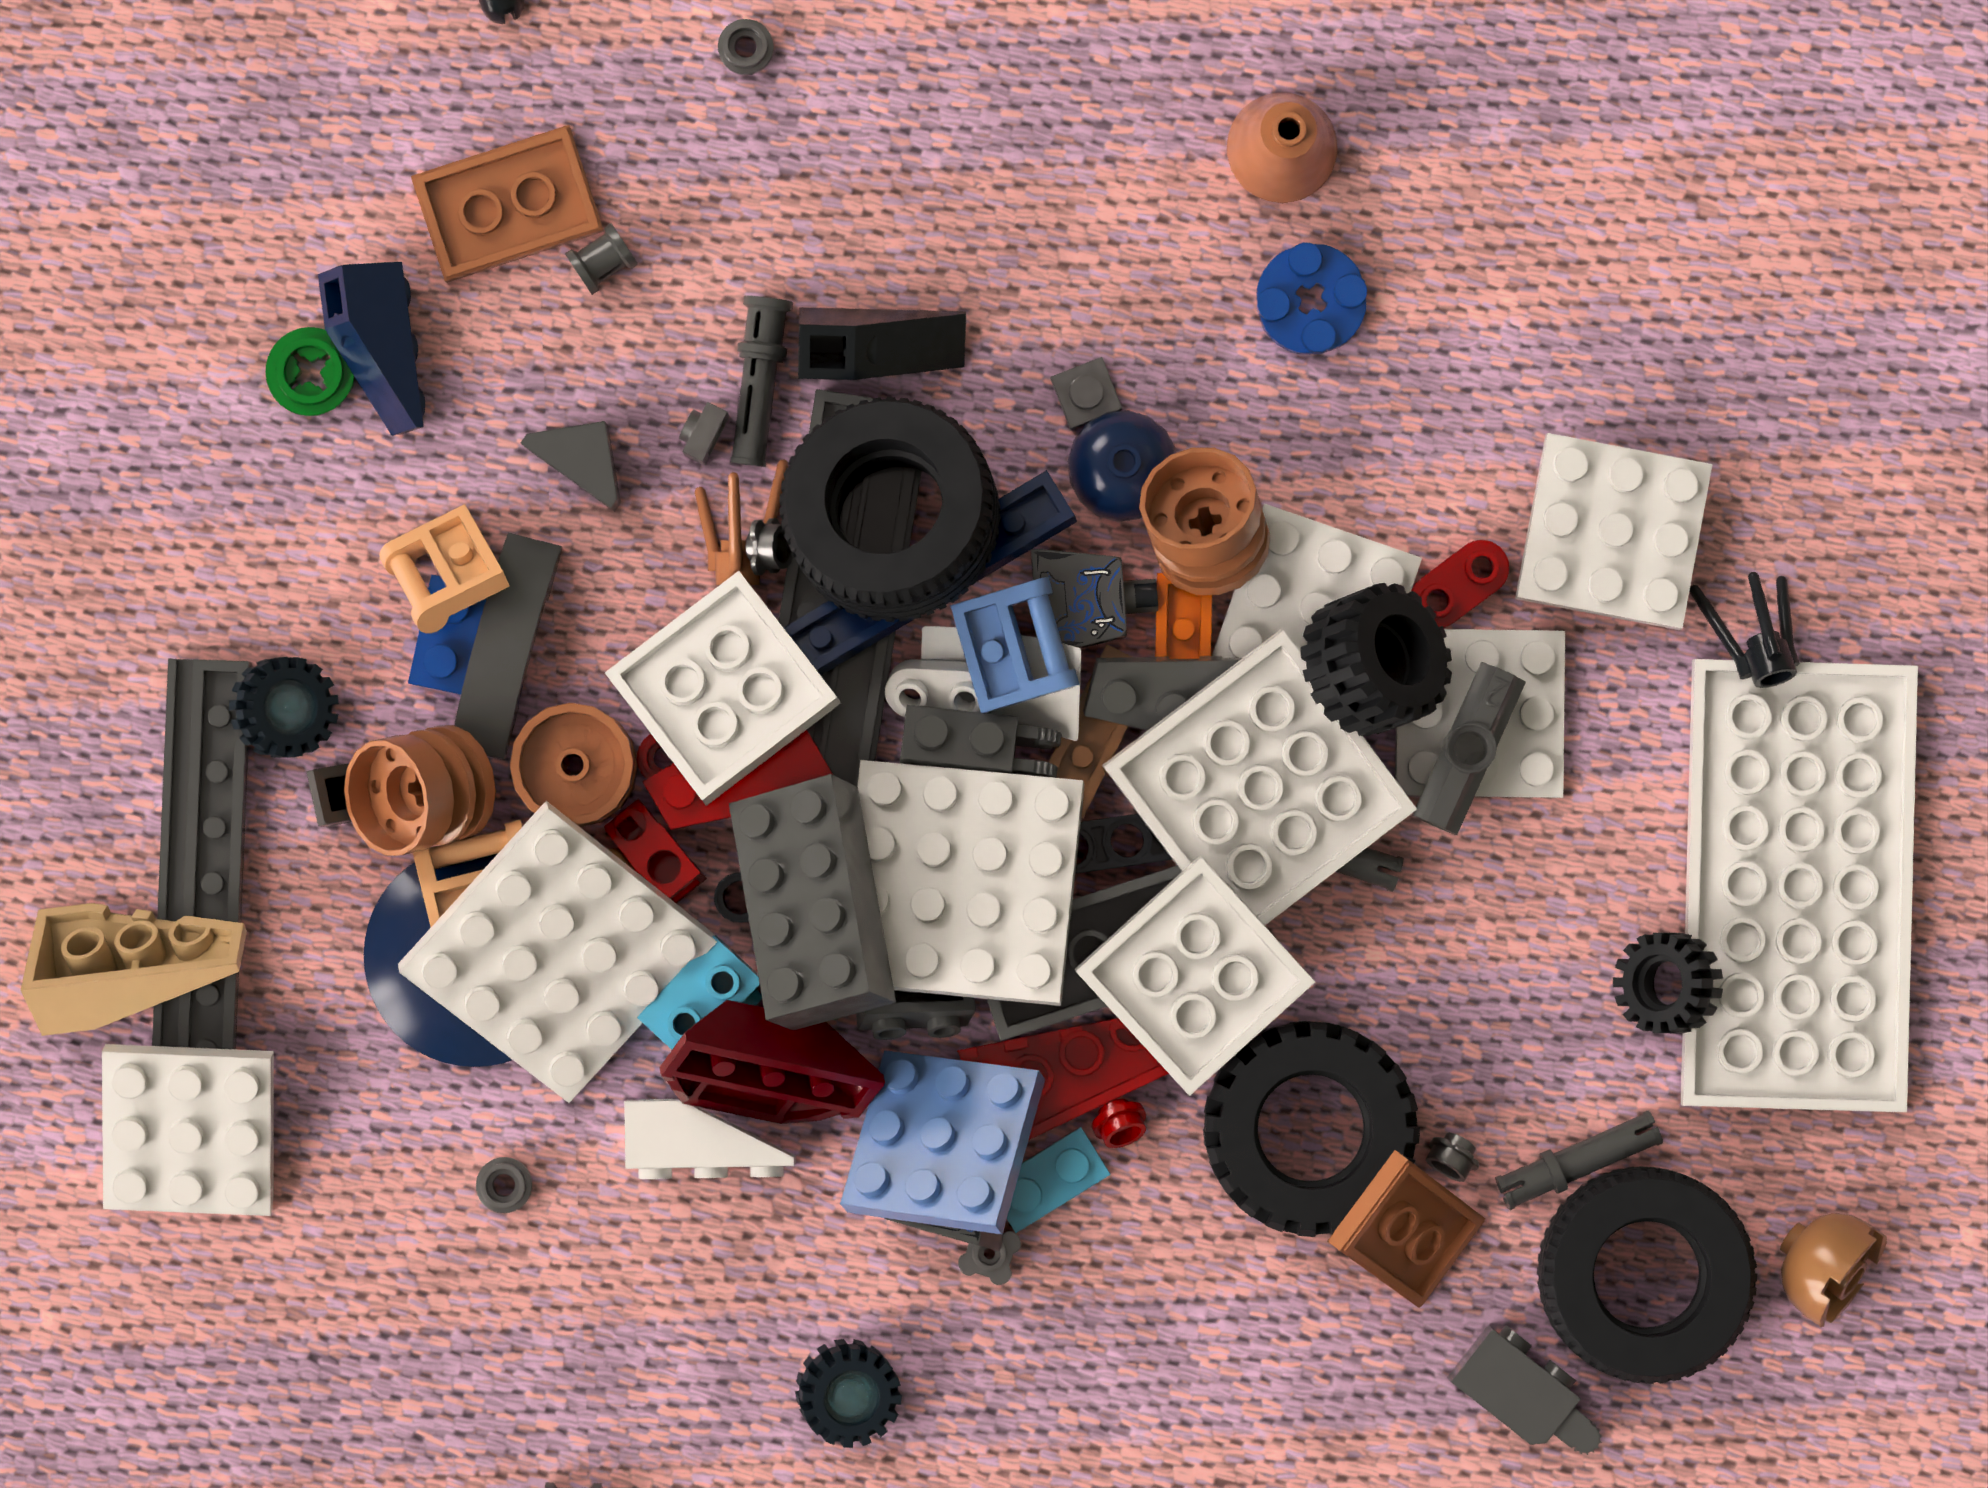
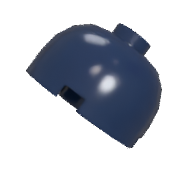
M1129 410L1106 412L1088 422L1075 437L1067 461L1070 484L1080 503L1096 516L1116 522L1141 519L1142 515L1139 509L1141 488L1152 469L1168 456L1177 453L1176 448L1167 431L1149 416Z

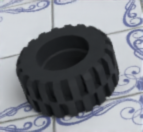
M1298 1021L1278 1027H1271L1260 1032L1258 1036L1253 1038L1220 1068L1213 1080L1214 1084L1210 1095L1207 1096L1204 1109L1205 1123L1203 1135L1209 1163L1215 1177L1240 1209L1267 1227L1280 1232L1294 1233L1298 1236L1315 1237L1318 1234L1328 1233L1332 1235L1394 1150L1413 1164L1416 1161L1413 1157L1416 1144H1419L1420 1127L1417 1126L1416 1116L1418 1107L1415 1096L1411 1093L1406 1082L1407 1077L1399 1065L1377 1043L1361 1035L1359 1032L1327 1022ZM1304 1075L1324 1076L1340 1083L1355 1098L1363 1118V1138L1354 1159L1336 1175L1317 1181L1294 1179L1276 1169L1265 1156L1258 1136L1259 1116L1268 1096L1287 1080Z

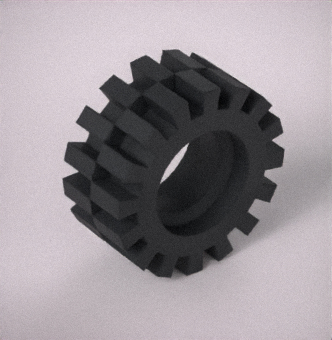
M1653 933V935L1644 934L1638 937L1637 941L1639 944H1628L1623 951L1630 958L1617 960L1615 968L1624 971L1623 978L1613 977V987H1623L1624 994L1616 996L1615 1000L1617 1006H1629V1009L1622 1014L1628 1022H1638L1636 1028L1642 1031H1653L1652 1033L1691 1032V1028H1700L1707 1023L1702 1016H1713L1718 1008L1710 1003V999L1722 998L1723 993L1722 988L1713 987V980L1723 979L1722 969L1710 968V964L1716 962L1718 958L1714 952L1703 951L1707 946L1705 942L1701 939H1691L1692 935L1685 933ZM1667 961L1674 963L1678 967L1682 977L1680 995L1670 1005H1666L1658 999L1654 988L1656 971L1662 963Z

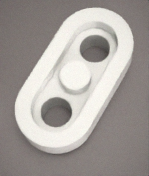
M905 660L894 667L885 686L887 703L893 711L903 717L906 714L907 704L981 713L967 663L963 661ZM914 689L920 694L921 698L912 699L906 696L904 690ZM963 691L969 692L976 700L973 702L964 701L958 693Z

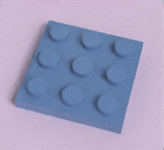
M884 1050L879 1071L884 1075L885 1084L868 1105L840 1205L847 1213L1003 1234L1045 1078L1039 1070Z

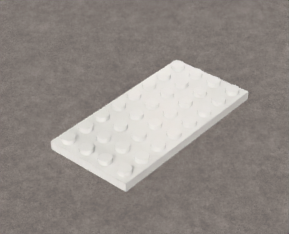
M1693 659L1685 934L1692 935L1691 939H1701L1705 942L1707 946L1703 951L1715 953L1718 960L1710 964V968L1722 969L1723 979L1713 980V987L1722 988L1723 993L1722 998L1710 999V1003L1718 1008L1713 1016H1702L1707 1022L1700 1028H1691V1032L1682 1033L1681 1105L1907 1112L1918 666L1799 662L1800 664L1796 666L1797 674L1791 680L1773 687L1758 688L1755 687L1752 677L1740 679L1734 660Z

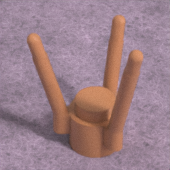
M785 459L780 460L777 464L764 524L767 523L769 518L777 519L779 500L782 494L781 484L782 481H785L783 475L786 468H788V462ZM735 472L728 475L729 540L721 541V552L706 491L703 487H697L695 489V496L708 551V571H715L716 585H721L738 571H740L750 585H760V575L753 573L751 562L746 554V540L741 539L739 475Z

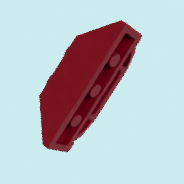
M731 1000L723 1002L688 1029L659 1067L661 1077L665 1082H668L670 1088L682 1104L778 1124L821 1121L840 1114L843 1119L859 1118L885 1084L884 1075L827 1022L793 1031L767 1021L763 1007Z

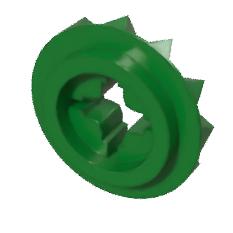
M305 327L287 333L273 346L266 362V381L272 396L281 406L297 415L321 416L340 407L353 389V373L326 330L321 328ZM297 353L311 363H315L320 359L323 361L326 357L330 356V359L324 363L325 366L320 371L321 377L324 379L323 383L327 387L324 391L321 387L315 386L310 381L302 386L299 384L292 389V386L298 382L297 378L302 374V370L298 366L299 361L294 357Z

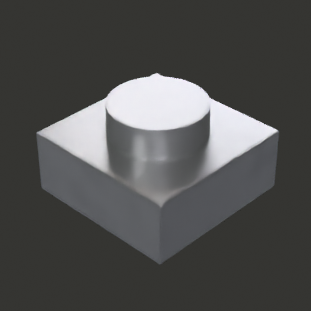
M1102 357L1050 377L1070 430L1085 425L1106 412L1122 410Z
M709 402L706 403L702 413L694 409L692 410L679 436L680 440L686 442L682 451L686 457L706 465L730 417L728 412Z

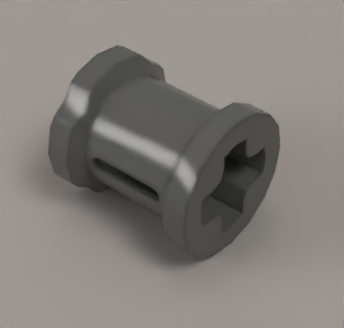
M612 224L604 228V235L580 251L576 252L571 249L565 253L592 295L599 291L598 284L625 266L632 269L638 265Z

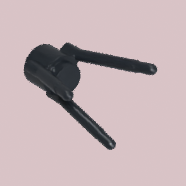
M1751 572L1748 575L1761 633L1747 640L1748 650L1745 654L1698 585H1691L1690 594L1734 660L1740 679L1752 677L1755 687L1768 688L1785 683L1796 676V666L1800 663L1794 647L1787 579L1784 576H1779L1776 579L1779 635V632L1773 629L1758 573Z

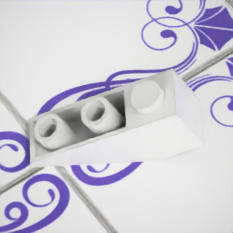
M679 1099L624 1101L625 1169H638L639 1179L672 1178V1168H694V1178L728 1177V1167H750V1177L784 1176V1166H794L796 1164V1155L701 1107L682 1104Z

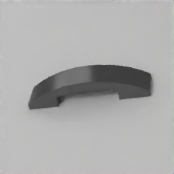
M512 533L507 534L498 560L510 587L486 598L454 726L469 732L484 748L487 756L504 761L519 711L518 701L545 602L549 600L562 552V546Z

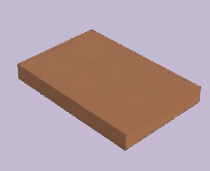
M569 125L411 176L446 283L604 232Z
M1394 1150L1327 1242L1420 1308L1485 1222V1218Z

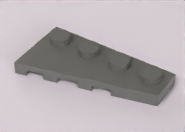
M1199 656V659H1170L1169 657L1096 658L1083 709L1084 716L1149 730L1242 658H1223L1222 656Z

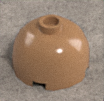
M1831 1213L1819 1216L1807 1227L1797 1223L1789 1231L1780 1246V1250L1787 1255L1781 1267L1782 1286L1789 1301L1804 1316L1820 1327H1824L1825 1320L1832 1323L1849 1306L1864 1285V1283L1858 1284L1867 1268L1866 1260L1870 1259L1875 1264H1878L1887 1244V1236L1869 1223L1853 1215Z

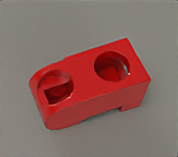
M639 798L604 826L606 832L635 871L676 904L707 879L673 836L655 819Z

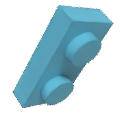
M1082 1127L1077 1128L1022 1163L1007 1220L1015 1233L1111 1175Z

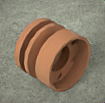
M1214 447L1189 448L1168 456L1152 469L1141 488L1139 509L1161 572L1175 587L1195 595H1221L1241 588L1258 574L1269 554L1270 532L1250 470L1235 455Z
M443 725L412 731L407 735H395L377 739L363 745L355 751L347 766L344 793L347 812L358 835L371 849L385 856H399L426 850L433 845H446L453 841L471 838L482 831L493 813L496 788L493 768L484 748L469 732L454 725Z

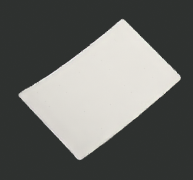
M924 626L922 628L921 659L966 662L957 628ZM1021 635L1033 679L1036 680L1048 676L1038 638ZM1062 643L1069 669L1076 670L1080 684L1081 649ZM1080 685L991 711L989 714L1018 717L1019 725L1057 730L1061 732L1063 738L1077 741ZM963 691L958 693L964 701L973 702L976 700L969 692Z

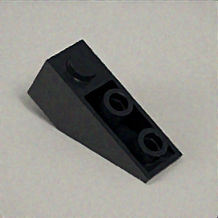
M799 307L798 379L859 380L963 368L965 365L966 311Z

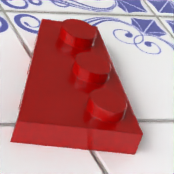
M805 730L707 806L674 763L642 782L670 830L731 818L729 803L825 775H833L808 730Z

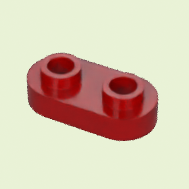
M1472 541L1419 579L1413 585L1411 591L1422 597V605L1424 607L1428 606L1427 597L1430 592L1437 590L1445 594L1447 606L1442 611H1434L1436 613L1434 620L1438 627L1443 626V628H1446L1504 585L1509 575L1507 555L1500 546L1491 541ZM1483 557L1491 563L1492 570L1488 577L1479 578L1474 575L1471 566L1475 558Z

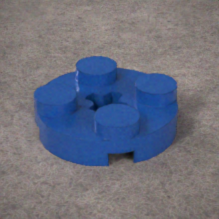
M1300 243L1293 248L1279 253L1266 266L1257 285L1256 309L1264 331L1277 345L1295 354H1323L1343 346L1360 327L1366 312L1367 286L1362 279L1358 267L1341 251L1324 244ZM1314 285H1318L1324 290L1321 299L1327 304L1325 309L1320 312L1318 309L1313 308L1308 314L1301 312L1299 306L1302 300L1298 295H1295L1300 286L1310 290Z

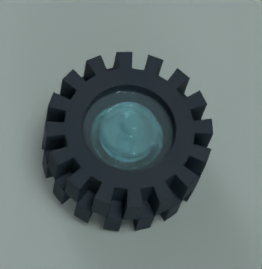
M299 657L264 659L256 662V667H248L242 673L245 677L242 682H235L232 689L233 692L238 693L236 700H229V710H236L237 716L236 719L231 720L233 729H241L243 733L239 739L245 745H253L255 747L254 752L260 755H271L273 758L303 756V753H312L320 748L317 743L329 739L332 732L327 730L329 724H337L339 715L332 713V705L339 704L338 695H330L328 688L334 686L330 677H322L320 675L323 670L316 664H307V659Z
M844 1339L834 1340L835 1347L828 1349L823 1344L817 1348L820 1354L815 1359L808 1356L803 1362L806 1370L804 1374L798 1372L796 1382L799 1385V1391H795L796 1401L800 1405L801 1409L799 1410L810 1428L817 1436L820 1434L826 1442L834 1445L835 1441H838L843 1448H853V1442L860 1441L862 1446L872 1443L871 1435L878 1433L881 1438L888 1432L884 1426L888 1420L895 1423L899 1415L895 1410L896 1404L901 1405L902 1395L898 1391V1386L901 1385L898 1376L887 1359L872 1345L869 1348L863 1341L853 1339V1344H847Z

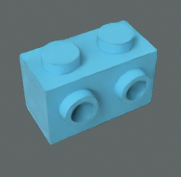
M717 935L712 936L717 943L708 953L688 962L657 995L656 999L637 1017L671 1050L688 1029L726 1000L757 1006L762 1000V994L757 990L760 986L758 973Z

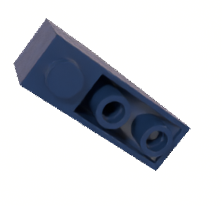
M402 262L347 264L318 274L325 330L392 436L401 435L423 428L425 397L423 391L418 386L415 364L418 357V343L415 335L411 332L408 311L411 301V290L408 280L404 277Z

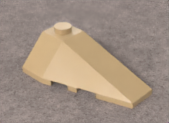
M95 903L39 909L20 991L42 1036L95 1030L240 972L247 930L244 923L193 916H183L177 921L161 920L155 918L153 911L136 909L132 916L110 912L108 905Z

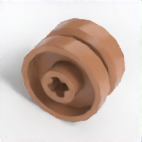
M566 703L548 707L526 722L513 743L510 771L515 791L530 811L535 813L547 801L579 827L602 823L622 809L635 788L638 764L634 742L620 722L593 706ZM571 754L577 757L579 755L584 764L582 771L576 776H569L565 773L568 766L564 759Z

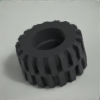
M1379 583L1324 605V608L1317 610L1311 616L1313 623L1307 625L1303 633L1307 645L1301 647V659L1306 661L1307 669L1302 670L1305 682L1310 681L1313 688L1311 696L1315 703H1321L1324 706V715L1331 722L1339 720L1340 729L1348 733L1357 731L1359 736L1380 734L1430 715L1437 709L1436 704L1443 702L1447 695L1444 685L1451 683L1452 672L1447 668V662L1452 661L1451 650L1445 646L1443 638H1446L1447 635L1443 626L1438 627L1434 620L1436 613L1430 606L1424 607L1422 605V597L1414 591L1406 593L1402 585L1394 583L1387 586L1386 583Z

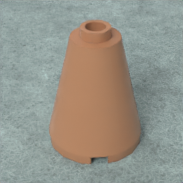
M1292 93L1267 94L1250 102L1236 116L1227 139V156L1230 168L1242 187L1261 199L1284 204L1302 200L1316 192L1331 175L1337 158V137L1326 113L1311 100ZM1279 132L1289 133L1295 139L1286 140L1280 136Z

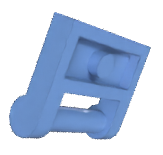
M1049 577L1032 580L950 605L981 713H988L1080 685L1076 670L1069 669L1048 596L1053 594ZM1023 602L1028 603L1048 676L1036 680L1032 676L1013 605Z

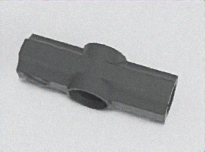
M1484 662L1480 663L1451 730L1443 740L1442 750L1416 805L1417 810L1413 812L1412 816L1451 834H1458L1485 772L1495 759L1498 743L1526 681L1498 667ZM1463 733L1475 734L1483 743V756L1479 762L1473 765L1464 764L1455 754V741Z

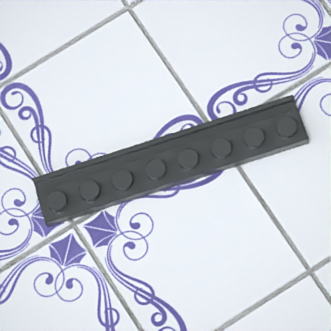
M168 658L157 919L177 921L183 916H193L241 923L249 745H245L239 739L243 735L241 729H233L231 720L236 719L237 716L236 710H229V700H236L238 693L233 692L232 689L235 682H242L245 677L242 673L248 667H252V662ZM239 972L155 1005L153 1010L152 1046L236 1049Z

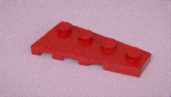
M1119 1018L957 1050L960 1059L963 1061L1040 1071L1045 1078L1029 1140L1169 1074Z

